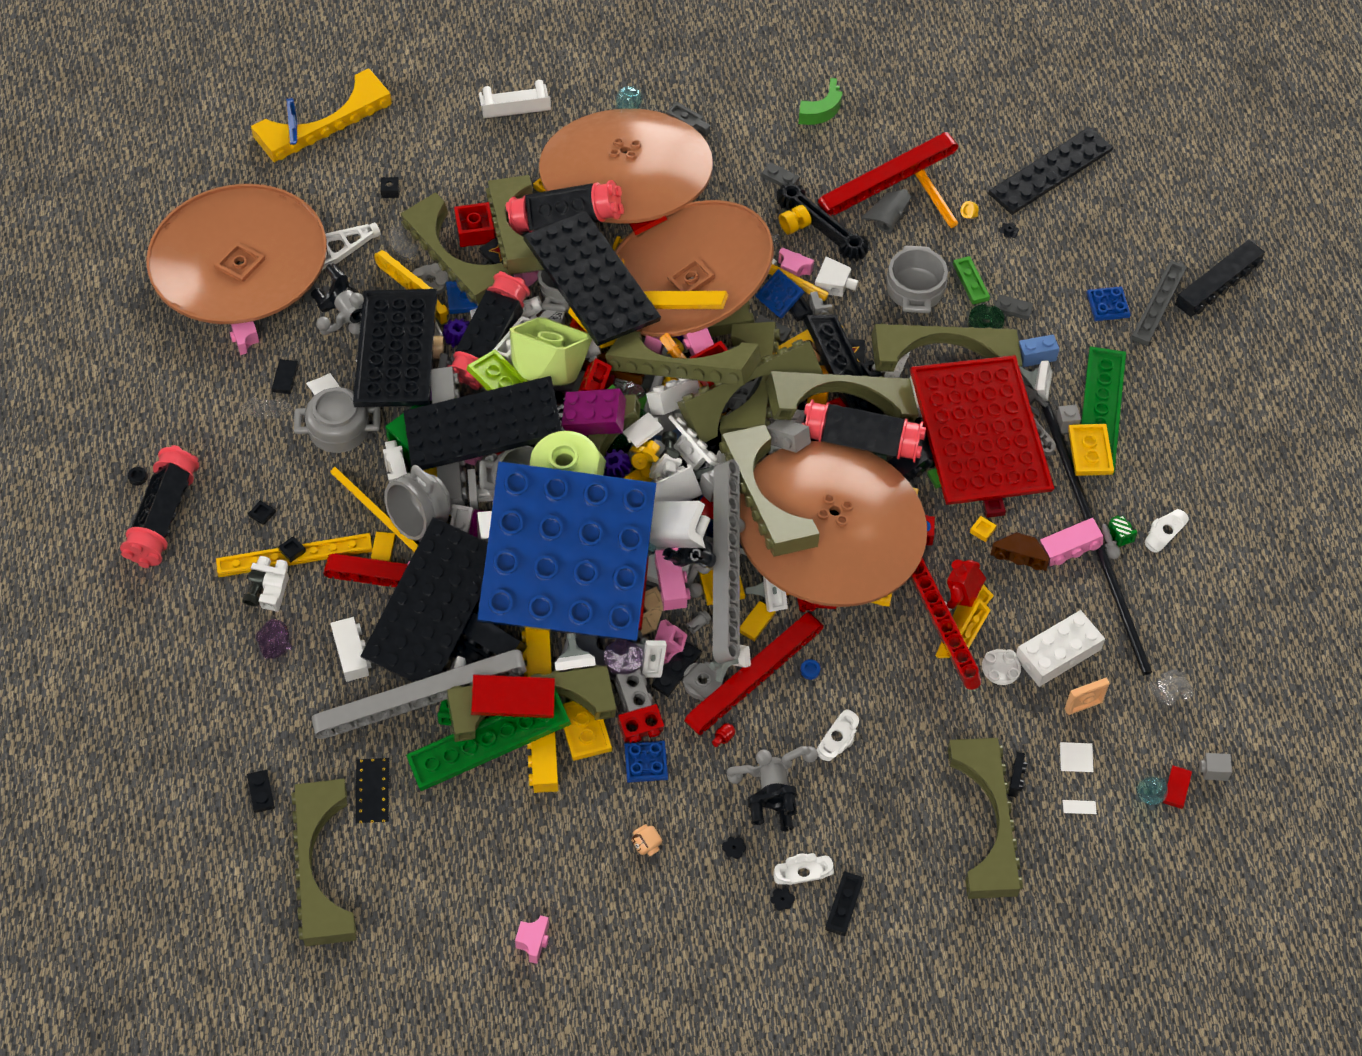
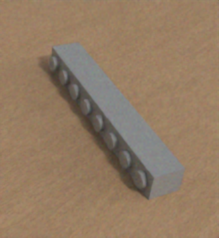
M452 366L432 369V404L460 397V391L456 387V384H459L458 373L454 372ZM465 460L437 467V477L446 486L450 494L451 504L465 506V499H468L467 489L463 483L467 481L465 470L463 471L462 466L465 465Z

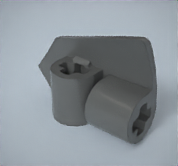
M907 189L889 192L862 216V219L878 221V227L881 231L891 233L898 220H902L911 196Z

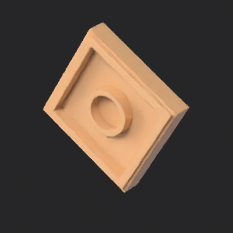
M1107 677L1071 690L1065 706L1066 713L1071 715L1103 703L1110 684Z

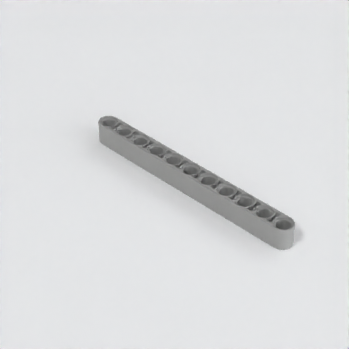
M734 459L714 466L713 553L716 556V562L713 566V657L719 664L735 660L740 654V468Z
M511 650L317 713L311 718L315 737L317 739L332 737L446 700L447 689L454 686H471L473 684V674L520 676L526 672L522 652L520 650Z

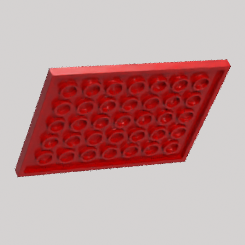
M1016 355L910 368L911 378L946 505L999 497L1006 498L1045 493L1054 490Z

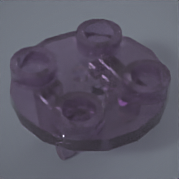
M270 619L265 623L261 631H258L256 634L260 651L265 658L277 659L282 654L287 653V649L292 648V645L288 643V628L280 620Z
M618 638L605 649L604 663L612 673H634L640 669L643 663V649L635 643Z

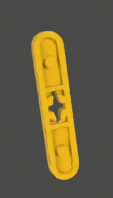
M381 250L374 254L378 267L404 288L433 289L424 283L421 278H418L401 265L399 261L392 258L389 253Z

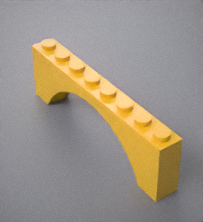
M368 68L354 75L355 85L348 101L339 110L321 120L307 124H297L296 144L290 145L288 124H281L268 119L252 125V134L273 162L283 160L286 156L297 153L302 148L313 145L316 141L327 138L332 133L343 130L345 127L357 123L381 109L387 108L392 104L391 94Z

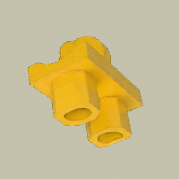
M653 440L645 442L639 448L632 446L629 450L635 453L631 458L632 466L636 469H643L648 462H657L659 457L655 454L660 449V446Z

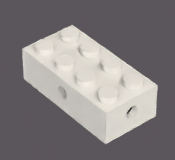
M1080 610L1018 646L1016 657L1021 666L1040 687L1102 650L1105 638Z

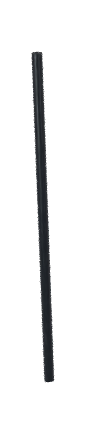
M1046 401L1048 405L1046 407L1041 405L1082 516L1084 521L1093 518L1079 478L1075 476L1073 462L1050 402ZM1103 544L1096 550L1142 675H1150L1152 670Z

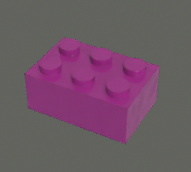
M621 389L566 392L561 425L565 431H573L583 435L623 433L626 398Z

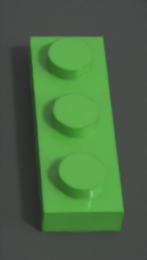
M971 257L953 260V266L972 305L989 301L990 295Z

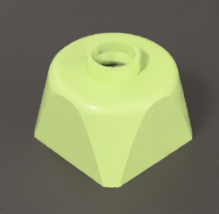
M544 317L534 318L510 328L512 366L528 381L551 376L553 387L570 384L577 379L592 338L589 333Z
M558 431L547 435L536 444L530 458V466L604 475L606 460L594 443L583 434L573 431Z

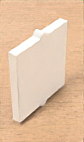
M648 412L626 428L623 434L627 437L629 443L639 448L664 428L659 423V420Z

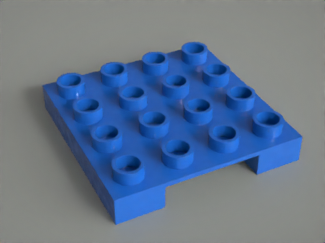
M499 461L477 621L637 641L657 483Z

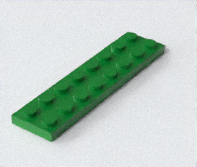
M1090 346L1081 424L1107 425L1115 472L1126 352Z
M555 688L554 718L492 716L480 723L475 732V739L455 742L454 736L451 734L406 754L417 785L420 791H423L571 725V722Z

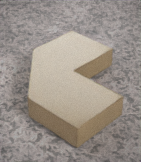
M657 586L645 591L644 608L646 613L643 614L642 636L657 629L663 611L662 598Z

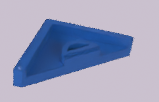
M289 98L286 99L290 145L297 143V115L294 100Z

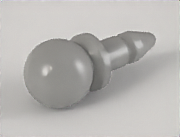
M1103 524L1102 533L1107 542L1104 544V547H1106V552L1110 559H1117L1121 554V550L1116 545L1117 541H1113L1110 529L1106 524Z

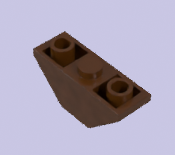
M1017 532L994 542L990 553L996 559H1005L1017 565H1027L1035 570L1044 571L1047 570L1050 559L1035 537Z

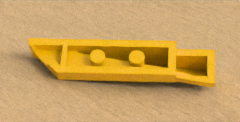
M984 584L972 607L957 605L952 616L968 649L991 611L987 604L994 595ZM941 642L935 656L937 658H950L943 642Z

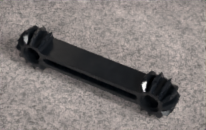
M789 182L786 185H781L777 191V204H780L781 209L786 207L788 211L800 204L804 205L810 214L811 224L839 246V252L842 254L843 259L849 258V262L852 259L856 262L859 258L864 259L869 249L868 240L865 239L864 235L859 236L858 232L853 235L806 197V192L802 189V185L796 186V183L790 185Z

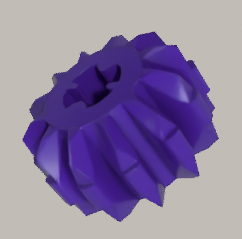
M456 317L454 321L448 320V324H445L443 327V336L447 345L451 344L454 348L459 344L470 323L469 321L465 322L464 318L458 320Z
M613 449L612 453L606 452L603 476L624 478L625 474H630L632 464L627 453L624 454L622 450L617 452L615 449Z

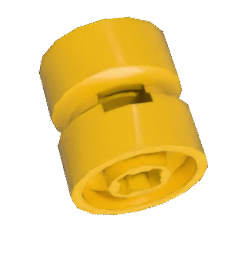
M801 204L792 208L791 211L788 210L779 214L778 217L779 224L787 235H791L799 229L811 225L810 214L807 208Z

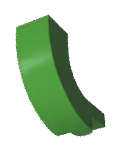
M830 78L829 93L824 99L819 101H801L798 124H820L830 120L837 114L841 107L843 93L839 91L840 86L836 85L837 78Z

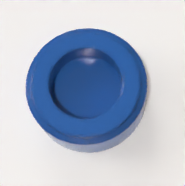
M812 659L805 660L801 664V675L810 680L817 678L820 674V664Z

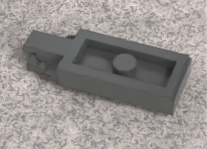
M678 102L666 112V114L689 124L704 136L710 133V125L706 123L703 116Z

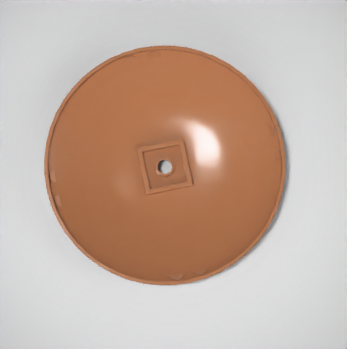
M613 109L581 117L564 126L550 138L541 153L539 161L540 179L545 191L597 182L601 185L607 184L609 180H613L617 186L621 187L622 195L620 197L624 214H621L617 220L612 217L606 218L604 222L616 224L652 221L683 209L687 203L693 202L704 191L711 178L713 168L712 153L709 145L696 129L668 114L645 109Z
M260 184L228 185L198 194L176 207L166 216L151 238L147 251V271L157 295L178 313L194 320L213 324L247 323L282 311L299 300L312 287L325 263L327 239L324 227L316 212L294 194L276 187ZM244 261V262H243L242 264H240V265H237V264H236L237 262Z
M705 200L687 203L683 209L666 216V221L638 235H635L632 231L615 249L616 254L620 256L621 261L623 258L625 261L624 265L643 291H727L728 293L723 309H656L661 316V320L639 329L637 332H640L643 336L648 335L651 337H661L665 333L675 337L697 332L729 317L753 297L765 281L774 255V245L770 230L765 221L756 212L746 206L729 201Z
M811 441L809 445L797 453L779 449L756 465L753 472L755 482L760 492L769 502L794 516L813 519L820 533L818 547L773 557L771 550L766 548L764 536H761L759 533L757 521L754 522L750 507L746 506L744 494L740 493V518L745 522V529L740 533V543L745 554L759 573L782 591L807 602L825 606L849 607L877 601L904 585L917 569L924 554L927 540V522L919 497L907 479L897 469L869 451L822 441ZM835 510L839 515L834 516L829 511Z

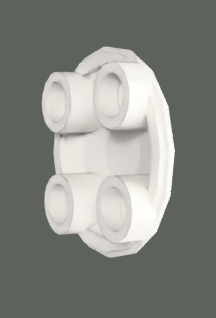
M996 649L986 653L982 661V670L991 682L997 685H1008L1018 679L1021 673V664L1013 650Z

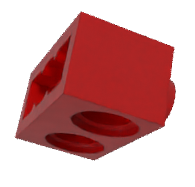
M595 358L587 366L578 391L604 390L612 366Z
M657 704L618 715L617 722L624 742L636 743L641 741L642 737L648 735L650 738L659 736L664 729ZM653 719L655 720L656 725L649 726L647 725L646 720ZM630 724L635 725L637 730L630 732L626 726Z

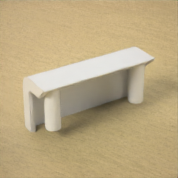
M542 80L535 81L536 89L492 94L489 86L484 87L483 95L481 92L479 93L483 119L551 110V101L546 85L543 84Z
M687 464V468L680 466L676 468L675 474L656 482L654 501H690L702 495L692 466L690 464Z
M654 501L649 542L656 547L705 548L703 537L710 522L709 517L701 515L705 504L700 501Z

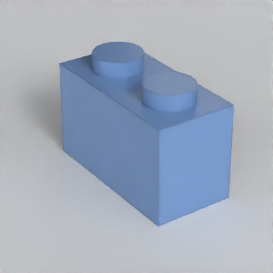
M1054 334L1019 341L1022 367L1038 365L1041 361L1054 362L1057 360L1059 346Z

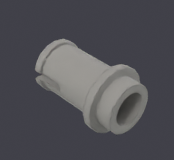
M705 610L703 612L700 611L698 616L686 624V627L692 634H695L705 624H710L711 616Z

